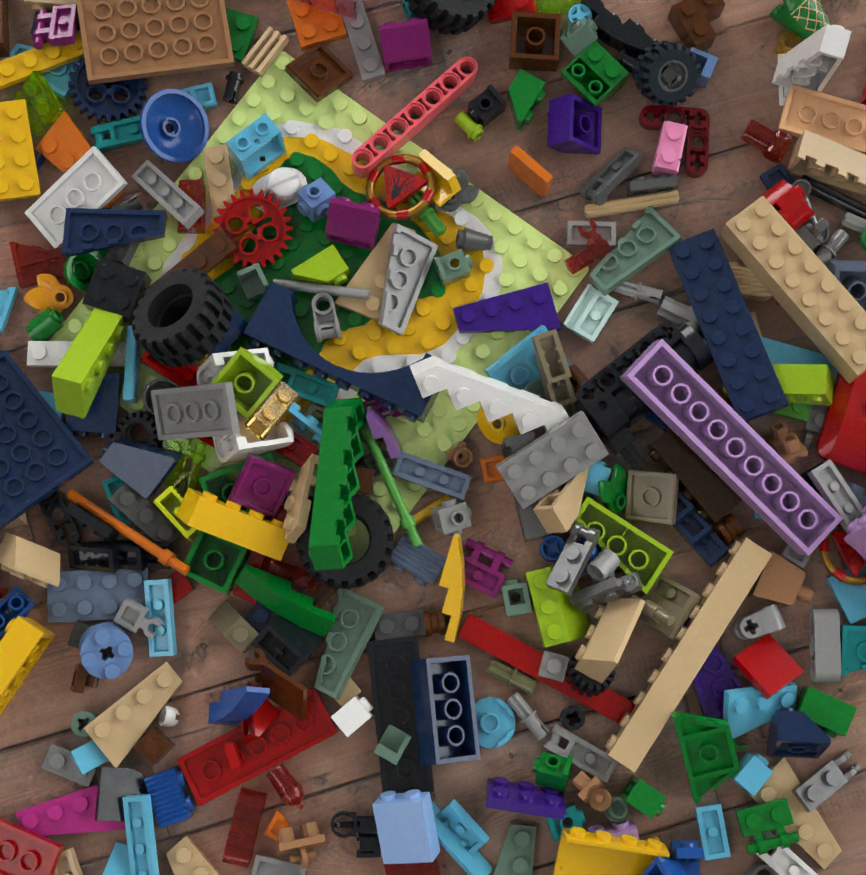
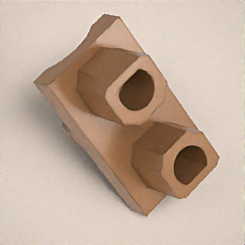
M784 421L770 425L771 434L765 436V441L788 464H794L798 457L808 456V450L799 441L796 434L788 429Z
M581 771L571 781L580 791L578 796L588 807L591 805L593 809L600 812L610 808L612 804L611 794L596 776L591 779Z
M316 822L303 824L301 826L303 838L297 840L294 839L292 827L279 829L277 831L278 844L275 847L276 856L297 852L298 854L289 855L290 863L299 862L302 869L308 868V860L316 858L315 850L306 852V850L321 847L322 843L326 842L325 835H320Z

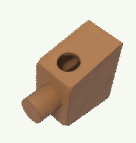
M769 551L773 555L750 589L748 596L786 607L793 606L796 598L809 603L813 597L814 589L802 584L806 573L777 553Z

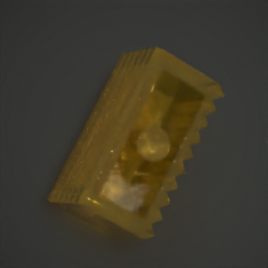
M280 381L245 422V427L264 441L287 414L293 402L300 398L299 394L285 382Z

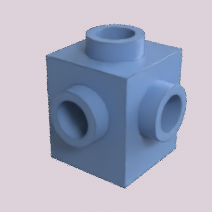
M320 177L311 184L303 186L297 192V208L303 216H307L312 222H315L319 218H324L328 215L330 198H336V193Z

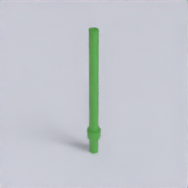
M366 422L360 430L401 518L399 521L403 531L406 530L413 547L416 548L423 544L415 527L417 523L414 516H410L377 440H373L368 422Z

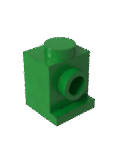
M542 752L541 758L536 757L533 764L532 773H536L535 784L565 792L571 774L573 756L568 755V758Z

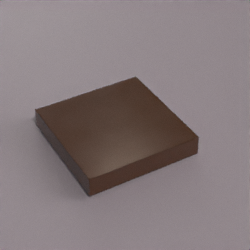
M321 42L285 66V72L317 103L353 77V73Z

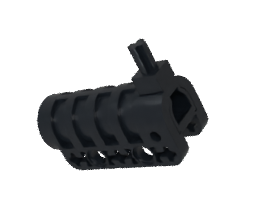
M671 322L660 323L581 385L575 394L577 401L574 403L577 412L582 410L600 440L607 444L614 455L620 452L633 469L643 463L645 459L632 444L636 438L628 429L648 414L651 409L620 379L621 375L628 368H625L620 373V376L617 371L619 368L622 369L628 365L629 361L632 365L636 361L634 354L639 358L642 354L640 350L645 351L657 338L661 339L663 337V340L697 374L713 362L712 353L701 336L685 323H681L677 327ZM601 380L608 382L609 387L604 386ZM596 385L604 393H600V391L596 389ZM590 391H592V398L584 400V398L590 395Z

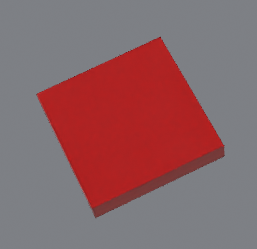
M770 634L753 643L732 660L767 700L800 677L804 672Z

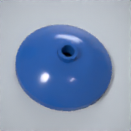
M165 89L153 94L145 102L140 114V131L145 144L157 157L172 163H182L194 159L205 148L209 137V122L202 105L192 95L179 89ZM166 125L170 127V133L166 131Z

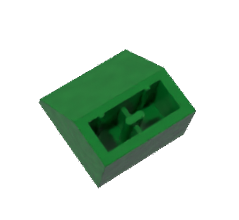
M595 40L567 65L560 74L595 107L609 100L626 84L629 72Z

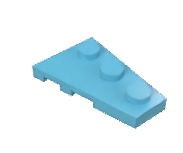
M791 682L768 700L755 686L724 690L722 720L728 721L732 738L739 737L771 721V717L780 708L796 709L797 684Z

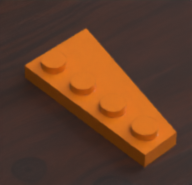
M63 111L35 149L65 174L92 147L85 139L82 131L75 125L69 113ZM122 189L104 208H112L111 205L116 203L124 190Z

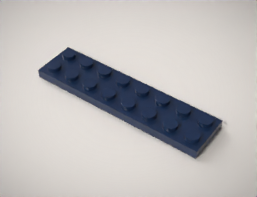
M714 228L671 246L668 249L707 346L712 353L714 363L734 411L745 422L788 407V401Z

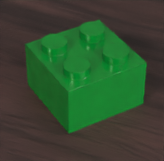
M200 530L184 562L190 567V571L186 576L226 595H230L235 585V578L245 565L251 550Z

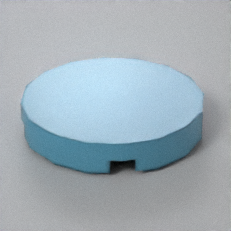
M493 697L481 698L476 701L475 709L479 746L492 749L501 747L509 742L514 734L516 725L515 715L510 706L501 699Z

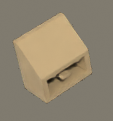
M6 532L0 545V564H2L0 569L21 579L33 581V583L45 588L48 587V584L58 587L60 583V553Z

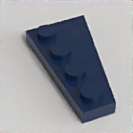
M66 208L62 255L65 258L165 238L166 211Z

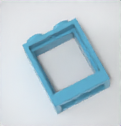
M266 113L226 142L233 163L248 181L286 153L281 131ZM265 157L266 160L262 162L260 158Z

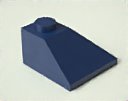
M786 707L776 710L771 717L767 756L818 759L831 744V738L804 712L794 711L793 708Z

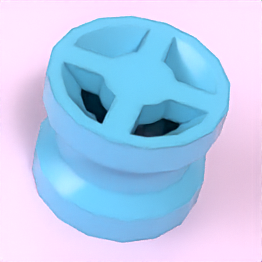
M584 4L572 6L568 12L567 27L574 20H582L584 17L586 19L592 18L590 8Z

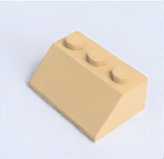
M619 598L616 601L607 602L605 606L600 604L594 615V618L597 619L596 624H591L584 636L588 641L585 646L581 644L575 655V659L578 660L575 669L603 683L617 666L646 601L642 599Z

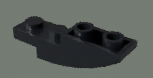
M581 0V4L588 6L592 12V19L598 27L596 30L598 39L615 50L621 52L625 48L628 53L638 57L640 54L644 55L646 53L644 49L647 46L653 48L652 43L659 42L655 38L648 36L642 25L633 22L630 18L622 24L620 18L615 13H610L604 7L601 0Z

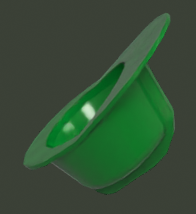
M109 249L70 256L63 267V274L67 280L66 284L73 286L79 291L87 292L99 257L105 259Z

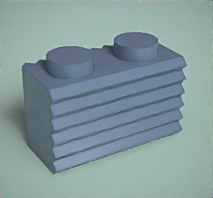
M404 532L392 552L390 561L393 562L392 568L402 574L405 571L410 572L414 575L412 580L425 587L427 583L431 586L443 569L447 558L424 544L414 548L408 534Z

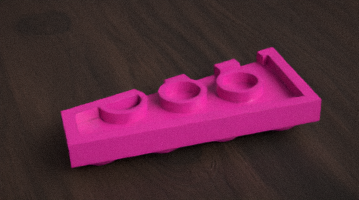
M98 785L15 812L19 826L42 836L126 829L125 821H95Z

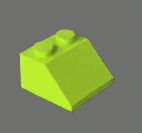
M240 347L210 384L232 382L236 410L249 419L280 382L283 375L264 359Z

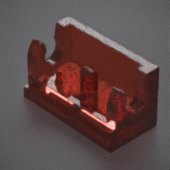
M203 179L180 180L178 187L194 200L205 213L189 230L178 221L177 232L178 234H205L206 185Z

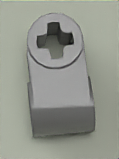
M327 293L316 294L312 299V310L317 343H321L323 339L334 337L342 339L339 319L336 315L332 297ZM327 301L330 303V307L326 311H319L317 309L318 303Z
M774 603L737 619L733 625V631L739 639L748 640L785 628L786 625L777 603ZM750 624L751 629L746 632L744 627Z

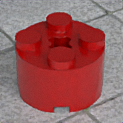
M781 180L761 195L768 200L794 231L814 216L813 209L804 199L806 196L805 192L799 185L793 187L785 180Z

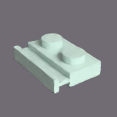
M588 283L563 323V327L570 329L576 335L594 344L619 301L609 295L604 296L599 290Z

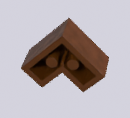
M682 0L672 5L668 20L685 47L689 49L694 47L701 51L712 47L717 34L709 22L721 16L725 2L723 0Z

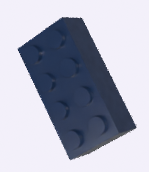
M470 655L411 660L420 765H442L481 759Z

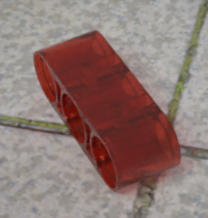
M241 787L222 862L244 868L249 867L267 793Z

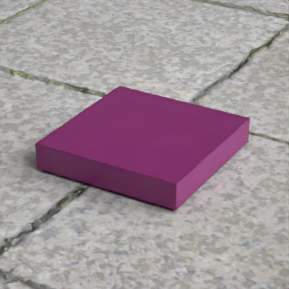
M249 453L228 500L276 518L296 472Z

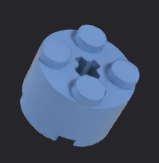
M102 622L92 625L83 633L79 642V653L81 662L88 673L101 679H115L130 666L133 659V646L124 628L113 622ZM110 646L111 651L102 654L101 648L106 649Z

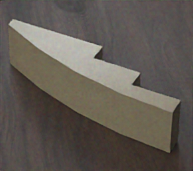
M556 329L533 336L532 342L546 400L562 404L570 418L578 413L574 403L577 400L569 379L572 375Z

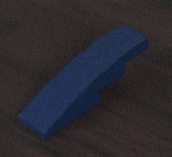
M678 490L676 524L672 526L711 568L728 554L729 548L712 531V527L695 511L692 503Z

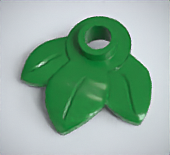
M619 464L614 466L611 481H598L601 501L604 502L606 509L616 514L623 510L627 502L628 474Z

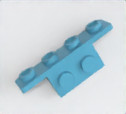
M455 799L441 810L431 800L439 843L468 875H489L493 867L477 850L490 837Z

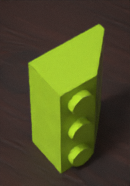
M554 566L524 574L543 648L584 638L589 628L586 611H580L573 606L568 595L548 588L546 585ZM578 582L572 593L580 590Z

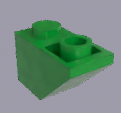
M521 68L511 83L507 96L516 129L520 131L524 124H530L535 114L533 112L536 104L540 106L546 96L544 91L546 82Z

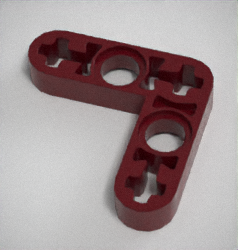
M645 106L641 110L638 120L641 127L647 130L660 131L663 123H660L661 113H664L662 122L668 121V115L677 114L680 117L679 124H684L685 115H688L684 168L689 177L694 179L702 177L708 168L710 126L708 112L702 108ZM648 113H652L654 118L652 122H648V118H646ZM695 116H699V119L702 121L700 125H696ZM700 138L703 141V147L700 149L692 147L691 139ZM697 155H700L698 157V166H702L699 171H695V168L691 166Z

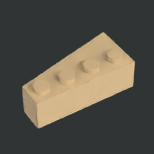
M805 129L793 146L786 169L787 172L798 177L807 175L825 185L866 197V155Z

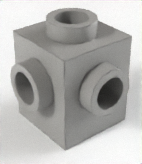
M448 498L441 501L442 505L430 508L435 533L443 535L449 533L450 536H454L455 533H464V528L472 526L470 521L472 518L471 509L464 501Z

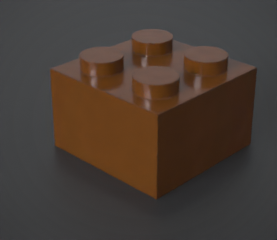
M512 13L509 69L520 70L521 68L522 70L556 72L559 61L561 14Z

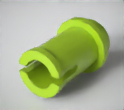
M465 111L460 112L455 117L454 123L468 135L467 138L475 142L484 134L483 126L477 124Z

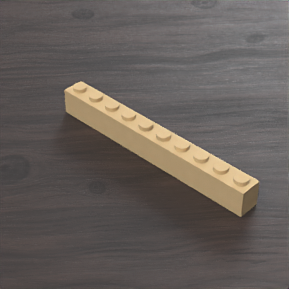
M747 537L741 539L740 542L736 540L728 552L731 554L728 561H723L715 572L718 575L713 584L710 582L707 584L701 594L704 596L700 605L696 604L690 613L689 618L691 619L686 627H681L675 637L677 641L672 648L668 647L661 656L663 663L658 670L654 668L647 678L649 685L646 690H640L633 701L635 707L632 712H626L619 723L621 729L618 734H612L605 745L607 748L606 755L634 773L672 715L671 712L677 707L773 555Z

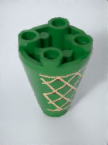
M783 0L782 6L779 4L769 13L775 22L803 40L810 37L826 24L831 25L819 0Z

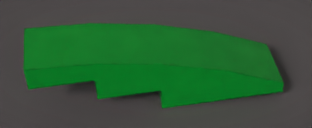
M248 564L243 566L235 578L234 583L251 597L299 627L324 637L335 623V614L314 607V598L291 590V581Z

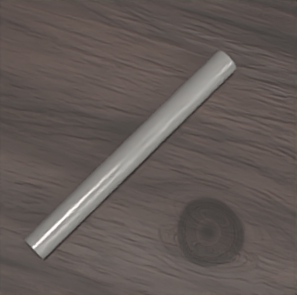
M275 278L273 280L274 283L292 291L317 294L327 293L334 296L367 300L370 298V290Z

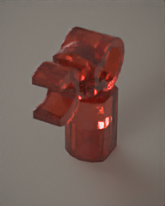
M592 219L589 220V225L592 228L591 231H584L581 225L578 227V233L583 238H587L588 241L586 243L590 249L584 248L564 260L566 267L572 275L592 264L594 258L602 259L609 252V243L601 234H597V225Z
M268 556L262 562L261 569L263 571L291 581L294 585L301 588L307 587L315 591L318 585V581L311 578L309 572L297 566Z

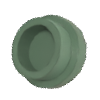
M614 796L612 797L610 808L603 811V813L610 822L621 823L628 817L629 807L625 800Z

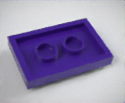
M503 777L487 778L486 808L561 820L565 819L564 792L547 787L534 786L533 783L528 781L515 783L509 782Z

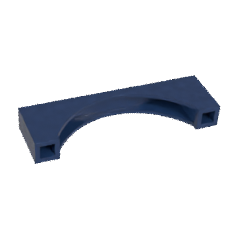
M271 282L243 332L248 339L249 345L256 349L268 348L269 353L279 360L286 358L292 361L291 364L300 370L310 369L314 371L313 375L319 379L326 381L329 378L335 381L337 387L348 391L350 388L358 392L357 395L370 402L373 399L380 403V407L389 412H393V410L403 413L402 417L410 422L415 423L418 420L424 423L439 392L422 398L410 365L387 372L363 373L341 368L325 360L314 351L302 335L296 316L295 304L297 298L294 292ZM426 353L425 356L423 357V359H421V360H419V361H422V360H424V359H426V358H429V357H431L432 355Z

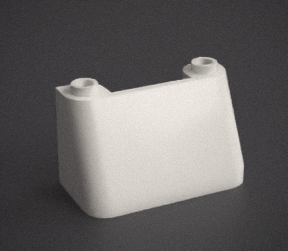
M268 348L247 350L274 367V362L269 355ZM237 351L212 353L197 370V384H210ZM271 394L264 399L249 419L237 411L239 434L212 436L218 459L222 463L247 458L249 453L258 455L287 447L294 442L293 428L285 421H278Z

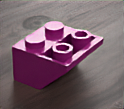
M415 17L406 22L399 23L390 21L379 26L380 47L385 73L432 65L427 18Z
M346 197L330 198L325 230L326 239L373 250L376 246L381 226L380 209L368 202H362V204L353 203L351 199Z

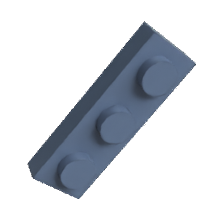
M402 451L392 474L394 477L464 501L472 478L470 475Z

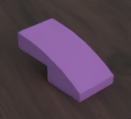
M373 406L367 407L366 419L373 440L383 437L390 459L400 457V443L391 425Z

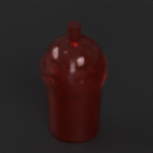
M283 763L266 775L281 798L280 801L282 803L284 802L287 806L297 805L300 810L304 808V805L301 803L304 798L303 786L296 781Z

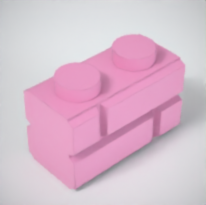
M670 121L663 122L652 166V176L657 177L662 174L677 175L686 138L687 125Z

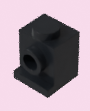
M490 84L485 91L468 103L467 113L476 123L481 124L484 128L505 111L506 101ZM484 103H487L489 107L484 108L482 107V105Z

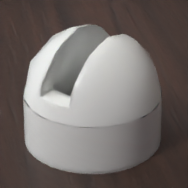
M164 705L159 714V725L164 727L175 726L179 722V720H175L176 716H180L178 710Z

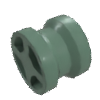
M93 711L78 712L71 721L72 731L79 737H88L89 735L84 730V727L94 720L98 714Z

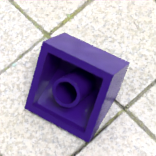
M572 93L549 100L547 146L562 153L600 154L602 108L599 106L594 107L589 101Z

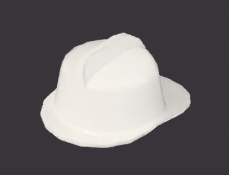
M281 167L257 180L252 189L255 196H258L260 190H263L264 198H267L269 194H273L272 202L274 203L280 199L281 204L278 208L282 209L298 202L297 192L307 185V181L302 172L297 169ZM256 206L257 209L264 212V210L261 207Z

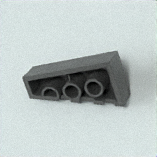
M534 431L504 438L501 445L504 458L506 459L534 441ZM513 495L524 542L555 534L546 532L533 511L541 498L525 509H522Z

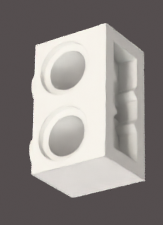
M354 696L331 718L343 733L349 737L373 716L371 712L373 706L365 697L360 699L358 696Z

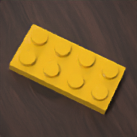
M26 100L0 102V202L41 197Z

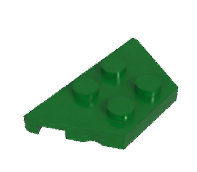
M674 711L671 714L694 802L698 803L702 800L701 796L711 788L715 790L723 784L725 779L731 778L740 771L730 726L727 720Z

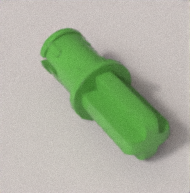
M416 192L413 195L420 202L422 195L420 192ZM412 196L407 200L412 207L417 204ZM428 205L418 214L419 221L424 222L435 237H439L444 234L447 228L435 213L436 209Z

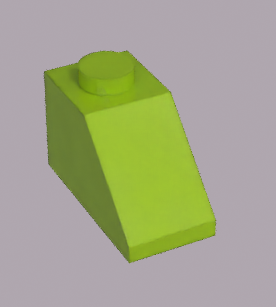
M334 245L329 246L291 270L296 281L335 286L345 283L350 275L348 266Z

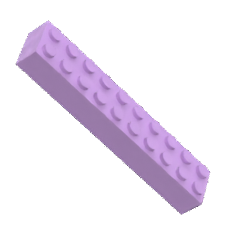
M663 339L654 341L621 375L620 379L797 554L809 556L843 519Z

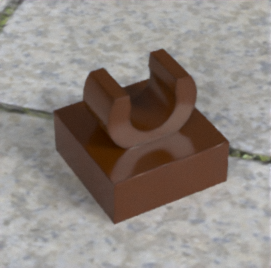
M75 665L70 690L83 694L85 686L97 688L99 678L87 675L88 672L84 666Z

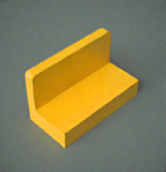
M424 149L418 154V157L432 169L435 175L436 189L431 201L438 207H441L460 191L461 187L456 175ZM420 170L414 174L418 177L426 179V177ZM427 185L420 190L423 194L427 188Z

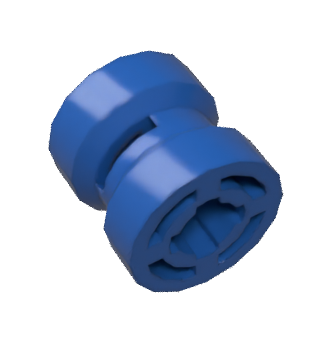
M556 535L546 537L539 546L541 557L548 562L557 561L565 546V542Z

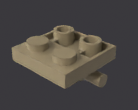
M661 573L647 595L644 593L642 598L636 595L630 597V599L646 601L638 620L672 640L675 639L701 598L696 592Z

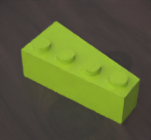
M772 364L788 403L832 405L834 376L827 364ZM723 385V392H724V393L726 394V396L728 397V394H727V392H726V390H725V387H724V385Z

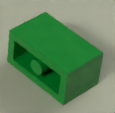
M803 686L796 701V709L794 711L804 712L818 727L822 728L826 735L836 739L837 735L846 736L857 708L810 686Z
M632 775L619 795L620 798L650 819L654 815L658 817L666 806V803L663 802L666 796Z

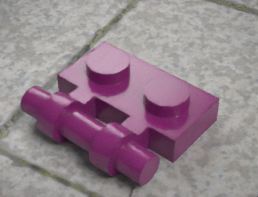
M77 4L53 6L52 13H48L43 9L39 10L34 21L36 29L32 34L35 49L41 50L47 40H49L51 46L75 44L78 24Z
M468 538L464 547L473 552L470 557L464 555L465 584L495 599L506 575L497 570L500 565L510 569L513 560L506 557V553L500 550L496 552L484 546L485 543L479 540L475 542ZM479 555L493 561L491 567L478 562Z

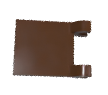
M256 648L254 650V657L257 660L246 657L245 666L252 671H261V674L257 673L255 675V682L258 685L248 682L246 686L270 688V694L267 698L304 722L307 719V688L267 662L264 651Z

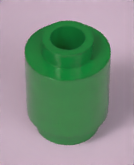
M47 307L29 321L26 332L34 341H46L63 328L62 321L64 318L57 309L54 308L52 310Z

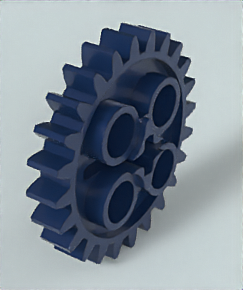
M80 56V65L73 64L75 72H69V79L72 80L68 81V88L72 89L69 91L70 98H75L73 100L74 106H80V114L88 112V120L96 116L97 124H100L102 119H106V123H110L111 119L120 121L121 117L124 119L129 118V113L136 116V107L143 108L141 100L147 99V94L145 93L148 91V84H145L147 78L92 84L87 87L86 85L89 83L85 58ZM106 84H110L111 88H106ZM98 94L102 98L100 100H93L90 96ZM117 95H123L127 99L124 101H118L115 99V97Z

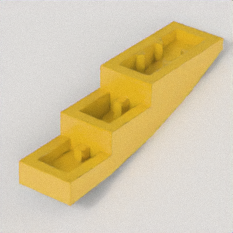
M455 533L452 538L439 586L448 588L441 613L451 616L444 640L453 643L457 637L465 591L464 554L461 534Z

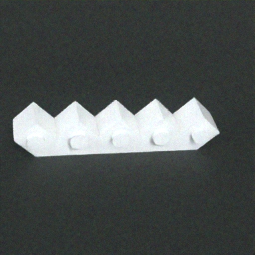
M431 356L410 365L422 398L447 389L455 410L479 401L488 422L511 414L520 434L543 426L546 433L569 418L562 404L554 401L551 402L528 391L508 386V384L491 377L487 378L476 374L475 371L447 363L438 357Z

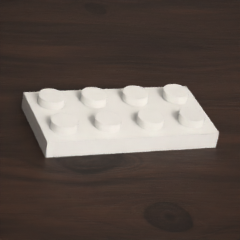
M93 146L24 213L50 244L59 250L63 245L66 208L102 209L128 183L100 150Z

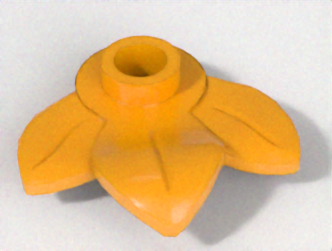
M38 274L37 283L39 287L29 290L24 296V300L28 305L35 309H40L39 314L47 307L52 310L55 308L62 314L63 309L70 307L74 301V293L71 288L60 284L58 279L51 274ZM58 293L64 294V301H59L57 299Z

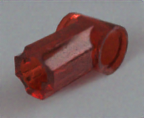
M753 119L740 138L761 150L765 158L775 163H780L793 143V139L787 133L779 130L772 131Z

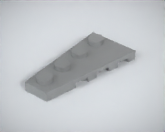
M400 224L393 225L378 322L379 326L397 335H403L438 248L437 244Z

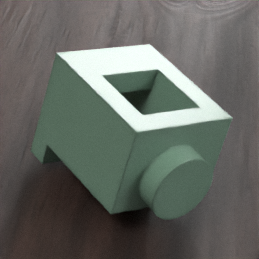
M584 17L582 20L577 19L568 26V31L560 30V39L574 57L598 39L596 32L598 27L591 17L587 19Z
M462 249L434 258V266L443 287L470 277V268L473 267L470 255L468 253L464 255ZM457 261L459 266L453 268L450 263Z
M520 579L505 581L506 586H501L505 617L532 613L527 582L521 583ZM517 593L520 596L519 602H512L511 594Z

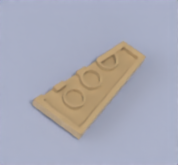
M166 661L84 727V730L115 768L119 766L182 683V680Z

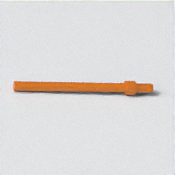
M73 489L68 492V499L156 556L158 562L164 566H171L184 576L190 571V567L177 559L175 553L168 549H162Z

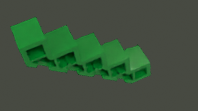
M362 397L334 400L324 409L309 538V558L313 561L315 570L344 569L353 558L347 533L357 523L351 498L361 488L355 463L364 454L358 432L367 422Z

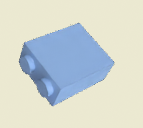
M413 789L405 793H396L395 791L381 793L372 806L383 864L433 862L440 853V846L430 792H420L418 789Z

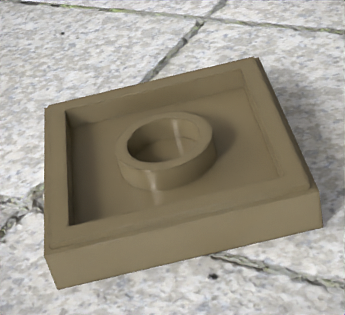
M628 470L625 520L676 524L679 474Z

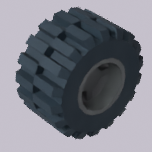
M662 41V43H652L653 48L647 46L644 49L646 53L644 55L640 54L637 58L640 60L639 64L634 66V69L637 70V73L634 74V80L639 81L635 84L637 89L641 90V94L644 97L662 106H677V102L684 103L686 96L691 97L694 94L692 89L698 88L697 78H701V73L697 72V69L701 68L700 63L695 61L697 56L690 52L689 48L674 42Z

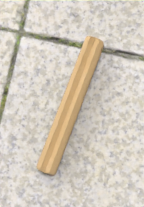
M675 189L610 200L601 206L595 203L587 204L584 206V214L587 219L647 209L649 206L654 208L677 204L679 202V193Z

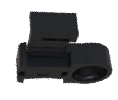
M347 811L338 812L333 816L330 826L332 832L337 837L357 836L358 832L356 841H360V850H357L356 858L380 857V843L377 837L374 816H357V812ZM340 815H347L351 817L353 822H334V820ZM353 827L352 831L347 834H340L334 828Z

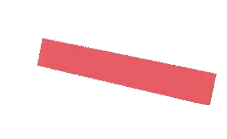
M468 56L460 58L356 149L352 154V172L359 178H367L370 172L382 160L394 155L470 88L476 80L478 70L476 60ZM462 70H468L471 73L465 74L462 72ZM445 85H452L454 88L447 89ZM428 100H435L437 103H436V104H430V103H428L427 101H428ZM418 115L420 118L415 120L410 118V116ZM400 130L403 133L401 135H396L392 131ZM382 145L386 149L377 150L375 146ZM363 160L368 162V164L366 166H360L357 164V162Z

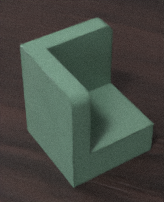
M259 263L236 272L249 302L266 293L269 284Z
M390 724L375 748L374 753L397 765L412 736Z

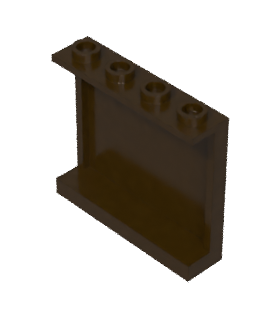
M722 389L714 390L733 409L730 399ZM671 428L646 446L650 450L648 455L656 464L660 463L665 469L664 473L679 474L678 486L681 488L680 492L697 508L696 512L708 523H716L742 501Z

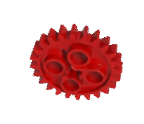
M250 189L249 196H245L244 192L240 190V198L238 199L231 194L233 202L230 204L227 201H223L226 209H217L221 218L213 219L214 222L219 224V227L212 229L213 232H217L220 228L224 229L238 247L226 259L233 256L234 265L242 261L243 269L247 267L248 263H251V265L261 263L262 267L266 268L267 260L274 265L275 260L273 257L275 255L280 258L283 257L280 249H289L284 242L292 241V237L286 234V232L293 230V227L286 226V223L292 219L291 217L283 216L288 211L287 208L279 209L281 200L279 199L273 203V194H269L267 198H264L263 190H260L258 196H255L253 189ZM259 206L264 210L261 218L254 219L250 216V211L253 207ZM268 217L272 218V221L257 228V235L249 233L238 242L234 241V238L249 231L248 225L253 224V226H257ZM239 219L243 222V227L240 231L234 232L230 230L229 224L232 220ZM272 227L277 231V235L273 240H267L263 237V232L266 228ZM247 240H252L256 243V248L251 253H246L242 249L243 243Z

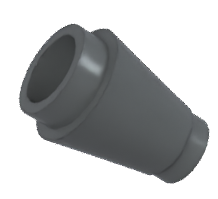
M466 227L458 229L456 249H462L463 252L491 250L493 236Z

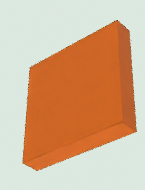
M515 146L510 151L508 169L544 199L550 191L553 175L519 146Z

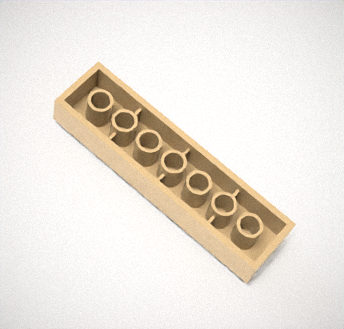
M761 196L726 222L720 233L723 240L844 379L850 384L866 372V311L768 200Z

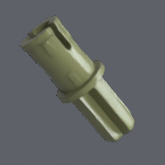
M496 660L490 662L486 671L488 674L506 682V686L509 687L511 685L530 696L537 684L536 680L517 672V668L513 670Z

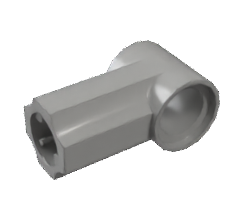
M665 296L656 316L673 323L675 326L685 323L700 335L702 331L692 307H688Z
M604 548L586 566L588 574L592 577V585L615 576V569L620 565V560L612 550Z

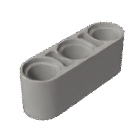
M811 608L809 611L810 678L813 683H839L841 680L840 615L838 609Z

